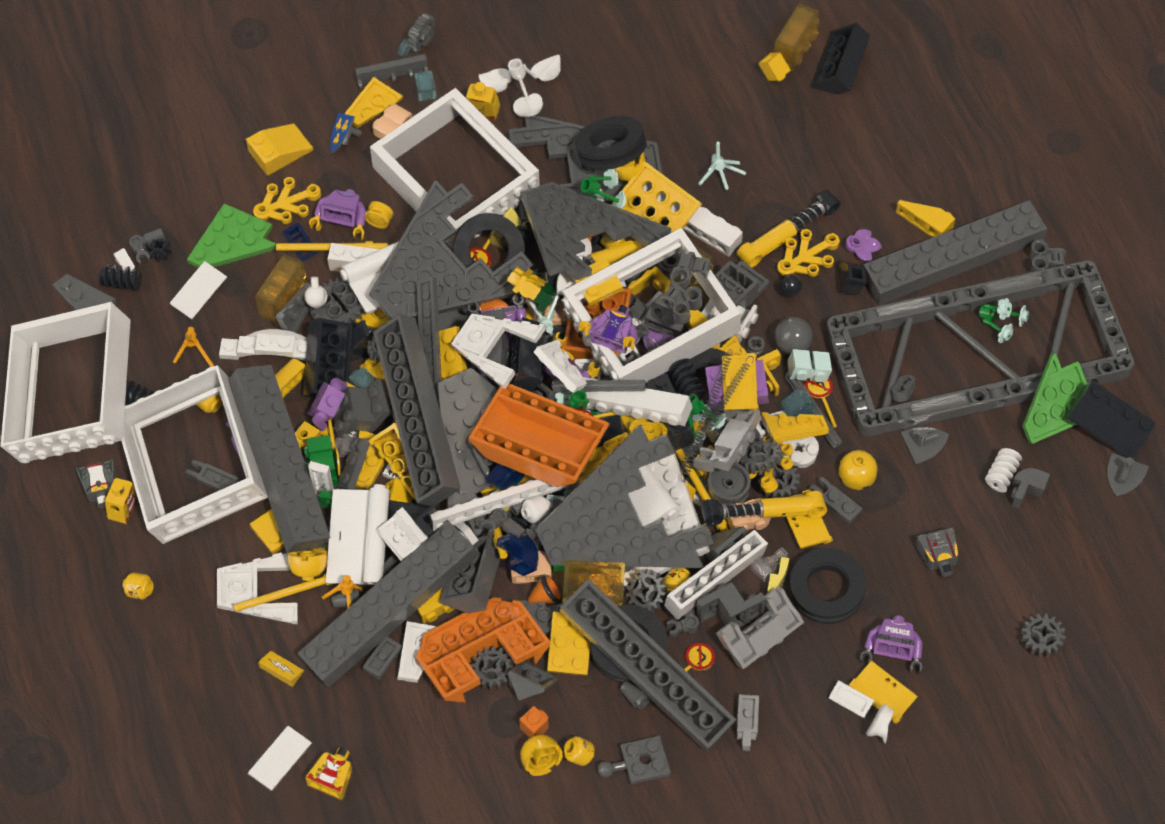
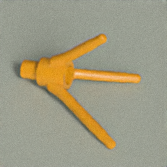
M188 327L185 333V340L173 363L178 361L187 346H196L210 367L214 366L196 338L195 328Z
M345 575L341 583L323 595L322 599H326L340 590L342 594L346 595L348 609L352 606L351 593L353 588L360 589L361 592L363 588L354 584L351 576Z

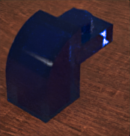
M509 533L497 539V546L511 554L510 569L522 576L537 571L538 550L534 541L528 535L519 538L517 535Z

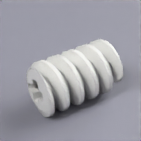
M1008 448L999 450L992 468L989 469L986 475V483L998 492H1006V486L1010 485V480L1013 479V474L1016 473V468L1020 465L1019 461H1022L1021 455L1015 450Z

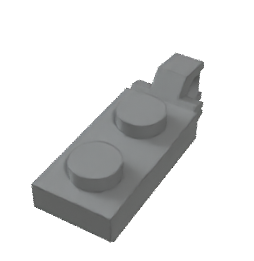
M739 694L737 739H742V751H750L751 740H756L759 696Z

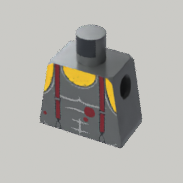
M954 528L917 536L916 547L928 569L931 571L940 569L943 577L952 575L954 573L952 566L956 565L958 560Z

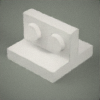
M403 507L376 530L400 561L408 557L428 538Z

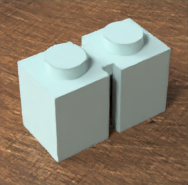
M793 349L787 360L790 379L807 380V378H810V381L826 382L832 372L829 352L813 351L812 361L808 350Z

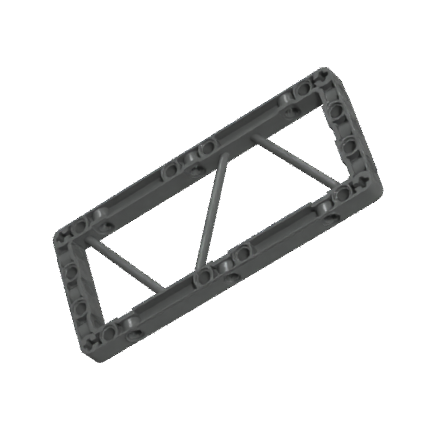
M1092 261L1077 262L830 317L827 322L826 335L860 434L866 437L1033 400L1043 372L1020 377L948 317L956 315L957 312L978 310L983 304L997 306L999 300H1004L1005 298H1008L1009 302H1015L1046 295V293L1052 291L1066 290L1051 349V354L1056 353L1058 357L1073 290L1078 287L1082 288L1091 318L1095 320L1098 336L1104 351H1107L1109 356L1108 358L1080 364L1087 384L1091 380L1100 385L1128 378L1131 375L1134 360L1095 263ZM940 319L1010 378L1005 381L890 406L892 388L898 379L912 324ZM904 326L882 408L875 409L851 338L865 335L871 331H883Z

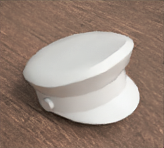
M886 703L883 704L867 730L866 735L882 737L886 744L888 725L894 709L889 708Z

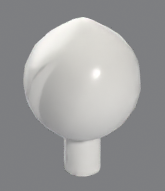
M311 277V286L305 291L304 298L306 303L315 309L325 304L327 292L322 286H319L318 277Z

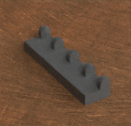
M425 54L355 69L359 89H362L363 84L369 83L373 77L377 80L391 78L392 82H395V77L409 74V77L413 78V73L424 71L425 75L429 74Z

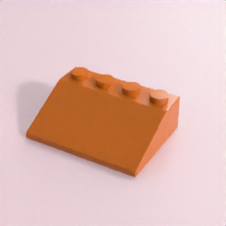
M623 289V291L590 307L586 301L582 304L591 318L594 319L600 314H604L606 310L617 312L619 305L629 308L632 289ZM569 318L564 336L566 340L562 345V349L568 351L574 359H594L591 347H586L582 340L583 335L581 332L577 333L573 326V320ZM613 350L618 357L619 351Z

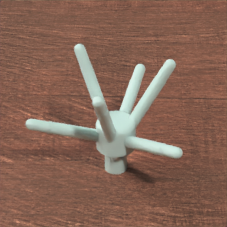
M716 142V154L712 156V165L698 184L702 185L716 169L720 173L725 190H728L723 169L728 168L743 175L746 172L728 165H739L740 162L724 160L720 156V142Z
M556 295L547 316H542L536 305L529 298L528 302L539 317L538 322L545 325V332L549 333L553 340L555 336L552 332V320L556 313L554 308L559 296Z

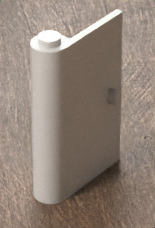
M399 241L342 266L340 275L343 281L347 280L366 314L380 309L371 299L369 293Z
M647 465L640 467L639 469L646 486L630 492L629 496L643 527L657 522L662 517L665 520L676 519L680 512L679 505Z
M376 484L370 490L333 489L326 583L340 584L345 575L351 576L353 583L360 585H376L383 579L386 542L376 530L387 522L389 489H386L385 485Z

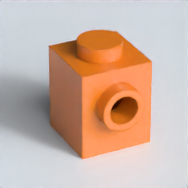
M535 706L519 719L520 729L529 738L543 735L549 729L548 715L543 710H538Z

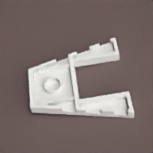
M471 314L451 344L460 354L502 388L506 389L515 375L514 370L491 361L486 357L504 331L537 343L546 327L541 323L534 325L527 321L520 323L506 318L499 320L491 316Z
M277 553L265 559L258 558L254 559L253 562L238 563L218 568L217 608L234 611L233 604L256 598L257 571L290 570L288 553ZM267 603L238 611L248 615L298 624L297 603Z

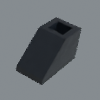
M839 260L837 263L840 292L858 295L867 283L865 267L857 263Z
M361 320L353 328L351 361L370 356L367 346L368 341H371L373 332L371 326L366 325L365 320Z

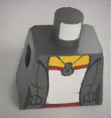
M113 460L76 468L89 502L97 501L98 508H106L105 499L116 478V468Z

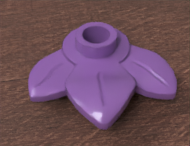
M866 229L858 230L855 235L849 236L846 240V249L851 253H856L858 258L864 261H871V253L879 251L882 246L877 239L871 237V231Z

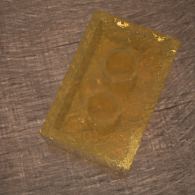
M801 3L795 9L775 43V53H781L792 71L796 65H800L804 52H808L811 46L810 42L812 39H816L819 32L817 30L820 19H818L819 11Z
M286 254L282 256L255 296L259 316L279 325L275 316L304 283H308L304 262Z
M565 560L563 604L589 579L617 606L623 605L625 563Z

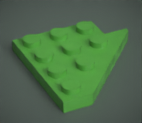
M223 204L187 258V262L197 268L204 261L213 267L276 250V243L266 240V237L273 228L272 224Z
M1056 353L1050 355L1023 423V429L1029 444L1036 443L1077 425L1066 417L1081 389L1087 384L1079 361L1061 368Z

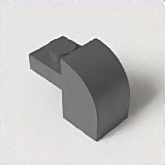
M1027 468L1018 472L1012 484V488H1014L1011 498L1014 499L1012 506L1020 509L1026 493L1041 499L1050 474L1035 468Z

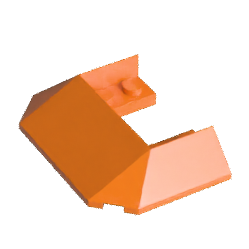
M493 597L488 600L486 610L473 613L464 612L424 633L422 645L417 652L416 659L445 701L465 703L463 693L481 684L479 677L469 664L473 661V657L478 658V651L484 653L485 647L491 651L493 646H495V649L503 646L516 665L529 658L536 665L551 643L521 601L513 600L512 602L502 601L501 598Z

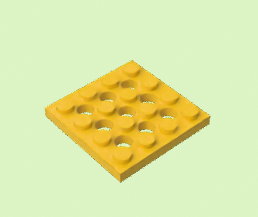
M645 161L640 172L631 178L622 190L624 195H626V204L621 209L659 224L663 218H668L669 224L667 227L671 228V233L680 228L684 229L702 205L701 202ZM648 182L652 183V189L644 191V185ZM666 193V199L659 202L658 195ZM636 197H640V205L633 206V200ZM675 203H679L680 210L672 212V206ZM655 208V214L648 217L646 214L647 210Z

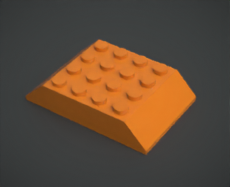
M509 383L506 389L500 386L468 437V440L486 459L555 487H560L577 482L608 429L609 423Z

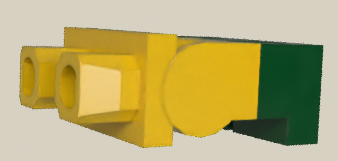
M517 266L507 279L509 283L515 286L512 291L515 293L520 292L523 297H529L539 304L537 309L544 313L557 295V289L539 276L532 274V270L528 269L525 272Z

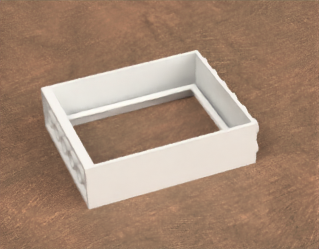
M455 88L371 145L370 152L373 168L417 212L427 192L395 159L461 115L520 176L457 221L451 216L447 217L448 221L458 231L465 221L475 215L495 213L503 216L510 207L513 209L519 207L520 204H523L521 192L540 186L539 170ZM482 232L475 235L474 238L478 237ZM456 234L445 241L452 249Z
M682 228L563 290L564 299H562V302L565 306L563 308L565 315L568 319L571 318L573 320L575 330L583 335L582 340L586 347H591L596 362L600 361L605 376L609 375L612 380H645L647 383L649 380L669 371L670 366L676 361L685 358L691 359L741 332V313L711 270L707 278H704L701 272L696 273L695 271L692 274L720 314L625 366L622 365L612 349L591 342L590 332L588 336L584 335L585 331L578 332L581 321L589 322L592 320L582 304L586 301L583 293L587 291V288L593 285L597 286L615 275L621 283L673 254L679 253L681 250L686 251V254L694 252L696 257H701Z
M112 302L11 326L1 447L19 462L29 463L37 459H46L55 455L61 456L64 453L79 452L82 449L96 448L100 445L114 444V442L123 440L130 319ZM106 332L100 422L32 437L39 348Z
M218 365L209 367L199 374L191 375L188 379L176 382L166 389L158 390L146 398H140L137 402L125 406L123 448L146 528L163 544L268 498L229 382L230 378ZM220 394L246 479L165 514L141 429L205 399Z

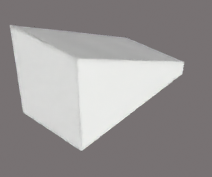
M123 248L114 253L115 260L119 266H123V271L126 270L127 266H130V270L133 272L135 266L125 249Z

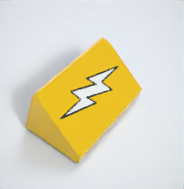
M272 651L258 662L261 669L292 687L304 672L303 669Z

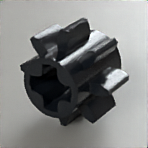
M163 238L153 239L152 245L148 246L151 258L155 257L158 262L160 260H167L168 254H172L170 242H165Z

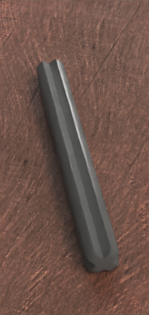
M787 372L785 375L786 380L806 409L809 410L810 415H823L829 427V432L825 434V437L832 447L837 448L841 446V438L802 381L790 379L789 372Z
M554 380L552 382V390L554 392H570L561 380ZM585 380L587 384L582 389L584 392L645 391L646 382L645 380Z

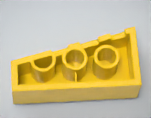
M394 423L368 441L372 446H376L379 450L378 454L382 459L385 458L391 465L390 469L393 473L398 474L401 478V483L416 501L398 427Z

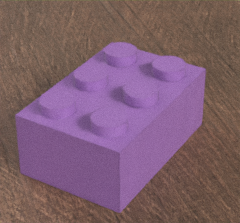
M763 359L756 360L758 405L769 403ZM722 365L705 367L709 397L711 400H715L714 402L710 401V403H713L711 405L714 408L711 409L712 411H716L719 408L717 404L721 405L719 401L723 402L721 400L723 398V383L716 381V383L722 386L715 384L716 377H722L718 373ZM711 390H718L720 393L712 391V393H716L719 396L711 394Z

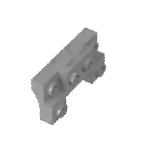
M760 410L724 411L726 419L724 425L719 428L723 431L714 444L715 450L701 447L700 458L695 457L693 459L695 461L693 462L694 468L713 472L715 468L729 471L733 463H738L742 456H745L748 446L754 441L755 432L753 431L761 419Z
M776 587L765 595V605L769 611L742 632L738 624L731 621L716 633L724 649L730 652L737 667L746 668L757 658L767 654L770 648L781 643L787 635L804 623L801 615L788 599L784 589Z

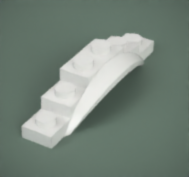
M280 329L256 331L247 336H240L239 340L222 338L219 357L221 359L239 360V357L249 355H279L306 361L308 338Z

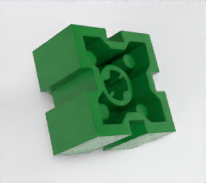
M330 435L308 438L307 446L304 447L307 460L305 464L308 473L310 461L327 465L330 468L333 488L337 487L338 480Z

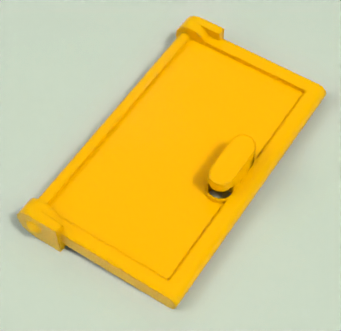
M756 353L725 356L728 359L723 356V364L729 365V367L722 365V367L728 368V370L722 368V370L727 372H722V374L726 375L722 376L724 378L723 395H726L725 392H728L729 386L734 385L737 388L731 387L735 392L730 391L733 395L728 394L731 398L726 397L729 402L724 400L727 405L723 403L725 406L724 411L759 410L757 403ZM742 369H743V370L746 371L747 373H744V372H741V373H740L739 370H742Z
M811 490L802 491L801 494L794 496H805ZM809 515L786 517L800 549L821 543L827 544L833 541L822 517L811 518Z
M873 661L849 684L851 688L873 699L872 705L878 710L885 703L889 708L894 709L891 720L895 724L901 720L902 715L918 697Z

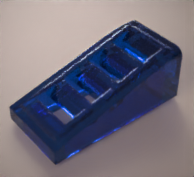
M299 222L283 231V236L288 243H295L300 238L304 240L298 243H312ZM299 232V235L295 236L294 238L291 237L293 234ZM294 251L302 262L318 254V251H311L303 256L302 252L304 251Z

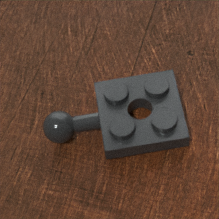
M660 736L621 744L620 750L624 761L613 764L603 761L598 765L599 775L605 778L610 777L614 771L626 769L631 785L667 777L671 774ZM647 756L651 762L649 764H642L640 758Z

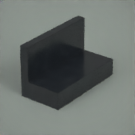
M433 505L414 520L428 538L434 534L427 524L430 520V514L436 512Z

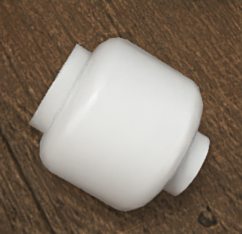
M536 495L523 502L521 514L530 523H537L543 521L550 514L551 504L547 498Z

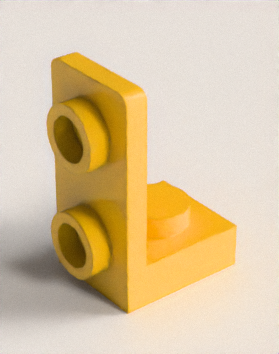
M654 267L651 270H647L637 281H632L628 289H632V294L636 295L652 283L655 289L665 294L670 288L671 281L657 267Z
M776 349L757 358V360L763 359L767 390L769 392L772 391L774 396L779 395V385L769 370H773L780 365L781 354Z

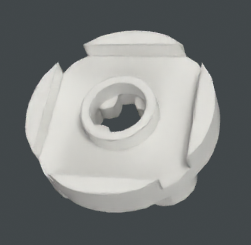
M815 437L782 443H790L794 452L790 456L783 455V458L790 457L794 466L805 468L815 462L819 451V445ZM796 446L803 447V452L795 451Z

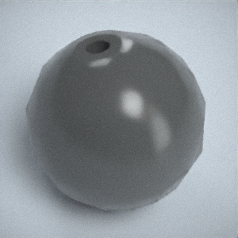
M790 316L778 323L774 339L777 347L782 352L790 355L793 349L808 350L813 342V331L805 319Z

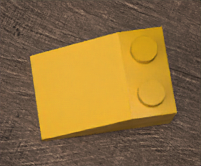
M295 124L261 130L246 139L249 153L267 176L314 150Z

